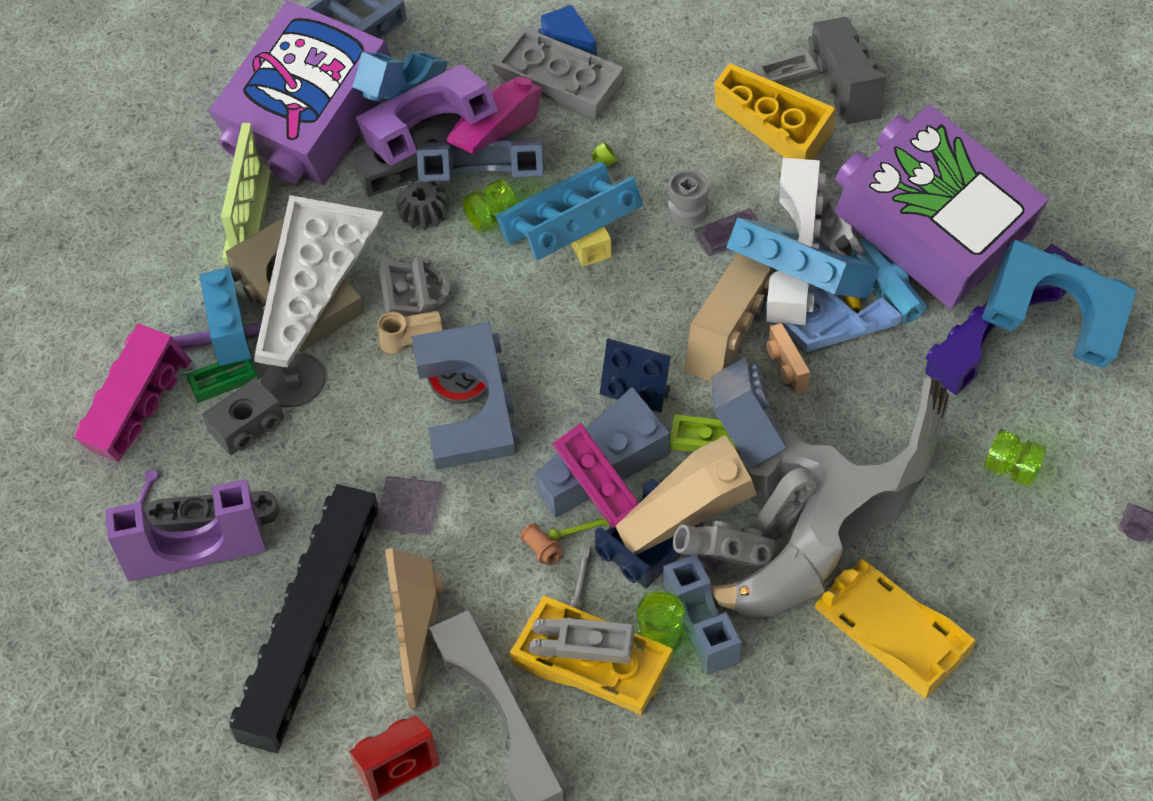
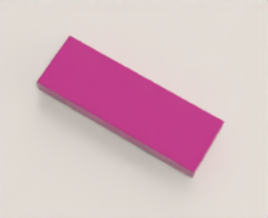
M582 423L577 424L552 443L554 449L611 528H616V525L639 502Z

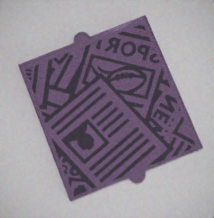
M387 476L374 526L375 529L397 531L400 535L405 533L430 535L442 482L418 480L416 476H413L411 479Z

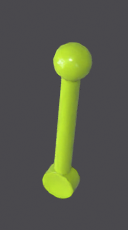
M603 516L601 519L563 530L551 529L548 531L547 536L551 540L559 541L560 537L601 525H610Z

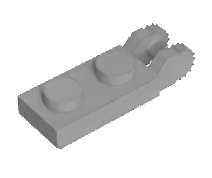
M831 197L823 203L822 215H816L815 217L816 220H821L820 238L826 248L833 254L846 256L841 249L851 243L852 249L859 255H862L866 250L858 240V234L850 224L846 223L835 213L838 203Z
M539 618L533 623L532 630L536 634L548 637L559 636L558 640L532 639L529 650L536 656L553 657L557 655V657L631 664L635 626L633 624L562 618L561 620Z

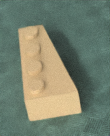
M736 254L690 325L684 368L685 373L712 382V375L730 366L756 313L759 314L762 309L765 295H768L769 280L773 272L772 267L742 254Z

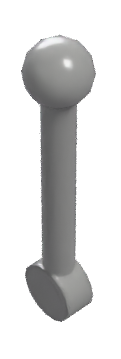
M591 546L583 547L574 599L569 603V606L579 610L583 608L581 596L590 559Z

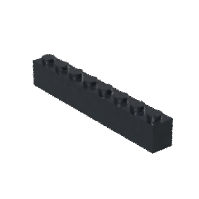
M336 484L332 496L326 497L323 505L322 519L319 524L314 525L308 551L303 553L298 561V574L294 583L290 582L286 588L285 603L281 613H276L273 618L271 636L267 644L264 643L259 650L258 665L254 675H249L245 682L244 697L240 707H235L231 714L229 726L237 743L278 754L379 512L375 493Z

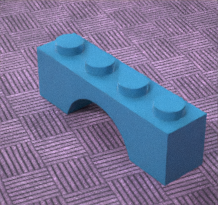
M410 51L404 62L380 52H362L353 88L362 91L363 97L370 100L380 101L381 98L390 100L444 73L448 61L424 51Z

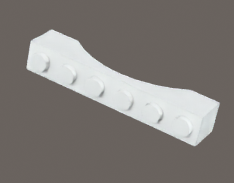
M783 158L779 202L789 212L796 224L799 235L798 242L819 249V244L813 243V239H820L821 220H816L815 217L816 215H822L823 196L817 195L818 192H824L825 173H819L820 160ZM777 270L770 276L766 322L806 325L807 312H813L815 293H810L809 287L815 286Z

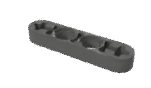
M268 491L251 492L257 511L261 508L262 503L268 504L265 512L261 513L258 511L262 525L273 522L278 517L280 511L274 494ZM213 495L158 499L149 503L145 508L149 522L154 527L168 532L195 530L209 524L216 518ZM177 509L180 517L179 520H176L175 516H177ZM191 509H204V513L200 518L195 520L186 518L187 513ZM161 511H165L166 514L163 515L162 520L157 521L155 517H158Z

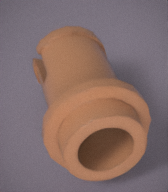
M531 523L522 530L520 539L537 554V560L541 564L551 566L561 558L563 553L561 544L557 540H551L540 529L538 524Z

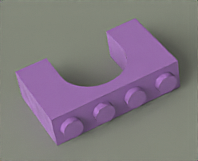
M460 64L355 118L366 143L391 166L417 153L409 130L420 121L437 114L457 113L470 124H473L497 112L498 109L489 85Z
M247 479L211 486L216 518L209 524L191 531L168 532L154 527L149 522L141 502L105 509L108 540L128 582L266 552L262 523Z

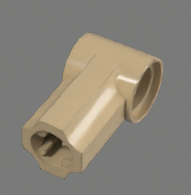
M438 311L406 317L397 312H388L383 314L378 320L379 346L385 353L389 354L402 352L407 345L413 344L411 336L443 331Z

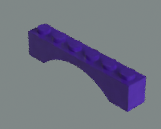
M1052 243L1044 250L1046 253L1061 255L1066 261L1083 266V263ZM1052 285L1035 287L1029 306L1042 302L1058 301L1067 291ZM987 303L982 307H975L965 323L961 326L959 324L954 326L949 332L947 339L940 345L938 343L935 344L926 355V360L928 361L925 373L931 378L940 380L942 386L955 395L960 393L977 377L981 362V346L987 335L996 326L982 320Z

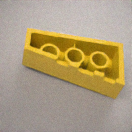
M731 63L726 66L714 84L715 106L785 158L815 160L834 131L835 107Z

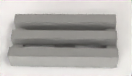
M808 50L754 65L755 74L783 86L818 76L820 72L819 67ZM807 61L806 63L799 64V65H796V66H793V67H792L793 64H797V63H800V62ZM781 68L779 71L766 74V72Z

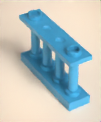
M598 162L496 214V218L504 240L511 245L527 237L533 256L538 261L642 207L643 202L634 177L631 176L616 185H612L606 165Z

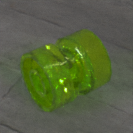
M502 178L488 184L484 192L476 190L462 197L464 212L469 222L479 233L496 226V214L518 204L511 187Z
M1001 428L990 447L984 463V469L1001 476L1008 472L1010 473L1011 481L1030 488L1042 464L1047 447L1031 440H1027L1022 444L1020 443L1019 436Z
M655 591L645 595L638 603L636 611L637 634L673 648V651L677 650L682 643L684 635V610L681 601L672 593L665 591Z

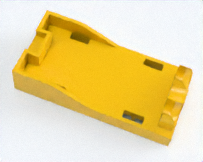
M860 558L853 568L845 569L836 577L832 587L827 592H824L822 597L815 603L816 610L925 699L973 652L976 639L948 617L917 602L863 558ZM842 616L845 617L850 625L853 624L854 627L851 628L840 618Z
M543 595L510 651L512 665L547 681L576 687L642 716L648 702L652 697L656 696L661 686L664 672L673 657V648L635 633L634 643L645 647L643 651L633 644L631 664L557 657V655L553 657L536 656L529 650L532 639L558 640L559 637H548L533 632V623L536 619L561 620L562 618L608 622Z

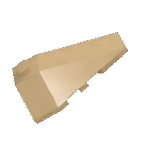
M725 435L695 450L616 525V529L625 547L637 555L673 537L680 525L695 526L756 496L757 493L752 479L736 449Z
M389 548L385 549L390 590L395 612H397L394 614L399 644L401 643L399 652L409 709L417 708L432 641L429 627L436 623L439 610L438 594H444L441 572L434 573L432 560Z

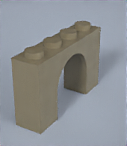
M285 216L225 251L228 265L225 267H231L234 281L242 283L246 296L252 303L257 301L262 307L261 312L263 315ZM345 278L298 351L300 353L363 314L361 296Z

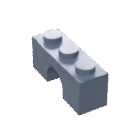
M697 554L663 566V587L706 675L740 663L742 642L727 613L719 614L711 593V581Z

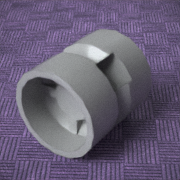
M692 169L675 172L668 182V215L670 219L677 225L691 227L702 223L708 214L707 178L704 174Z

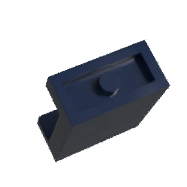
M651 478L643 486V498L638 502L640 503L659 483ZM702 522V523H699V524H697V525H695V526H693V527H697V528H698V527H701V526H703V522ZM599 527L595 531V549L598 555L606 562L611 560L621 567V572L630 582L636 583L638 581L645 588L663 573V566L675 562L682 555L674 550V536L635 555L625 547L616 528L610 527L605 531Z

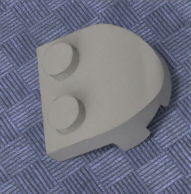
M416 255L412 263L382 260L380 263L379 274L385 313L397 312L406 317L438 311L442 307L450 291V281L445 271L440 273L431 266L430 259Z

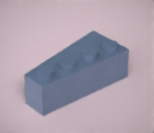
M745 356L711 376L714 411L749 469L786 449L767 398L769 395L766 391V383L764 382L766 380L765 376L756 362L750 364Z
M633 387L585 428L622 480L670 455V433ZM558 453L535 473L537 493L555 518L591 499Z

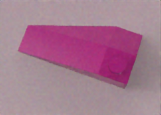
M516 77L491 90L498 111L473 124H470L461 116L448 135L447 143L473 154L531 123L537 115L542 87L532 84V81L525 77Z

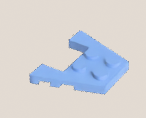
M815 242L819 244L820 250L830 252L821 242ZM815 286L809 287V292L815 293L813 312H807L806 325L782 324L789 336L805 352H809L897 326L901 323L902 314L884 298H880L859 313H855L835 294ZM767 303L765 304V310H764V313H765L766 315H767Z

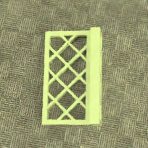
M251 123L241 124L221 214V220L227 236L222 256L224 264H228L225 251L262 230L273 178V172L270 171L267 165L261 164Z

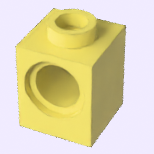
M604 226L571 243L582 267L611 258V238Z

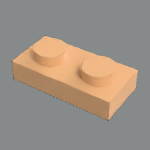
M782 323L771 326L766 349L772 360L777 359L784 383L786 385L791 384L796 394L808 390L810 371Z

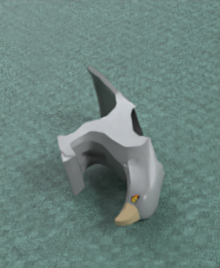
M924 378L920 407L907 448L890 461L859 465L852 462L835 445H811L800 439L795 431L788 429L782 435L786 449L747 471L757 493L756 496L750 499L755 504L765 505L782 478L790 471L801 467L809 470L817 483V487L808 499L790 542L783 551L763 568L737 583L722 586L712 585L711 593L713 599L722 607L736 610L738 614L755 619L773 617L806 601L822 596L824 588L833 584L835 578L841 574L838 573L824 583L835 569L841 554L843 555L849 546L873 527L882 523H896L927 476L949 405L947 388L942 386L940 380Z

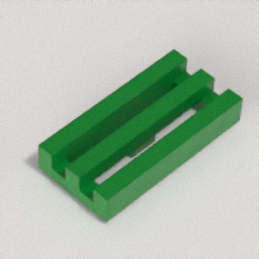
M251 359L219 366V363L216 362L186 374L197 403L244 386L255 377L259 380ZM245 363V366L227 372L228 369ZM215 375L214 378H211L198 384L196 383L199 380Z

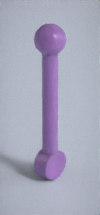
M148 470L144 475L146 482L137 502H141L142 506L152 483L158 480L159 476L156 470Z

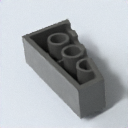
M848 17L813 23L812 35L808 38L811 53L817 54V66L820 69V73H825L826 88L829 94H834L837 114L843 115L846 125L881 118L886 76L883 71L876 72L875 69H878L876 60L874 58L868 59V48L865 43L859 44V34Z

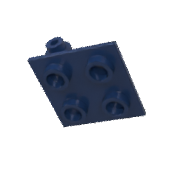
M608 338L599 394L618 400L633 387L651 410L662 412L664 397H668L671 388L670 385H667L671 356Z

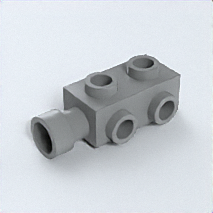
M713 521L712 526H701L698 528L684 524L680 525L674 534L673 547L677 553L690 556L697 554V556L703 558H711L731 564L763 568L775 559L774 548L776 540L762 537L763 531L758 529L742 528L740 532L733 530L734 524Z

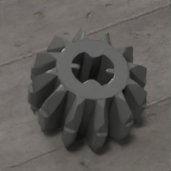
M409 181L407 188H400L396 205L403 223L409 222L412 229L421 224L425 230L428 223L437 227L438 219L446 220L449 199L443 185H437L435 181H428L427 183L424 181L418 183Z

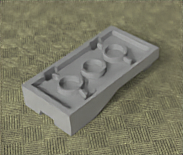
M524 27L519 30L493 63L494 72L500 78L505 80L516 77L528 78L532 81V84L542 87V92L568 110L597 120L605 109L608 100L612 95L616 94L624 83L623 66Z

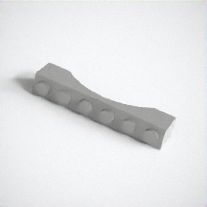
M469 610L429 627L432 643L446 671L463 678L477 687L495 705L505 722L511 740L510 761L505 777L507 793L511 801H564L563 792L567 790L564 778L558 769L552 771L547 761L551 759L544 740L542 738L536 740L531 729L535 728L532 717L526 707L520 710L515 700L519 698L517 689L511 678L504 679L500 671L504 668L503 663L495 648L489 650L485 642L488 640V635L481 620L475 622Z

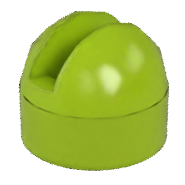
M605 141L593 150L592 159L595 161V164L601 162L607 168L618 161L616 154Z

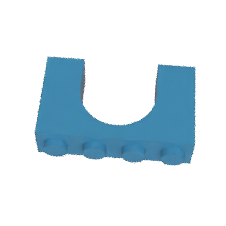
M737 217L726 248L832 294L868 299L880 268L854 257L833 254L798 242V234L777 225Z
M1014 240L1003 252L982 320L1013 331L1025 319L1034 288L1042 285L1057 286L1074 297L1082 312V327L1073 357L1101 368H1105L1113 362L1119 352L1136 289L1127 286L1125 282L1119 279H1110L1102 276L1090 267L1078 266L1068 262L1061 255L1049 254L1039 250L1029 242Z

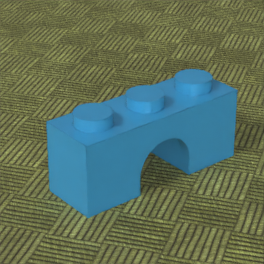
M231 267L199 274L210 337L219 366L251 359L247 335L241 317L242 310Z

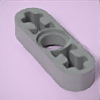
M801 467L787 473L751 525L752 529L763 531L762 537L774 540L782 538L815 491L817 483L807 468Z

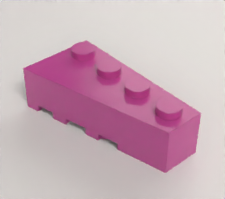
M138 323L134 331L126 338L125 347L119 358L111 365L109 375L102 388L95 393L93 404L88 413L78 423L74 438L86 449L119 462L142 431L143 424L141 421L143 418H148L156 412L160 406L159 396L165 389L172 390L178 381L174 376L181 367L188 368L192 362L190 357L172 336Z

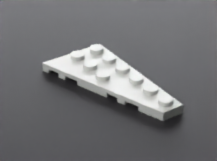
M289 196L254 362L281 367L289 366L382 221L383 212Z

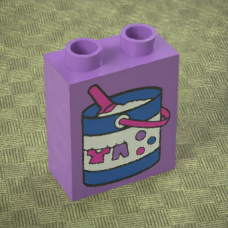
M286 0L209 110V113L223 133L218 140L219 145L234 157L241 124L251 123L259 156L268 160L266 165L271 172L291 184H297L300 178L304 176L324 185L361 131L355 117L377 107L383 99L374 101L363 97V92L353 88V83L362 52H380L391 57L385 41Z

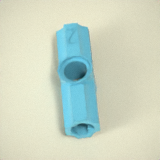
M866 238L860 240L866 252L859 255L851 249L850 256L880 268L871 291L874 290L877 293L875 297L878 300L884 298L902 314L901 322L910 323L918 319L925 312L926 304L909 284L908 274Z

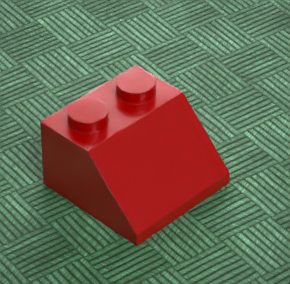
M416 715L409 719H400L394 722L385 732L375 737L364 738L356 744L355 748L349 750L353 765L373 801L440 765L433 734Z

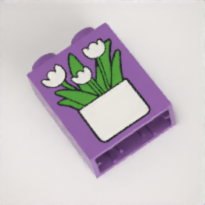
M929 104L911 121L902 114L892 119L878 137L877 145L881 148L870 158L861 151H858L845 162L835 178V181L843 187L835 213L952 310L1000 263L1003 252L1014 240L1023 241L1033 231L1049 199Z

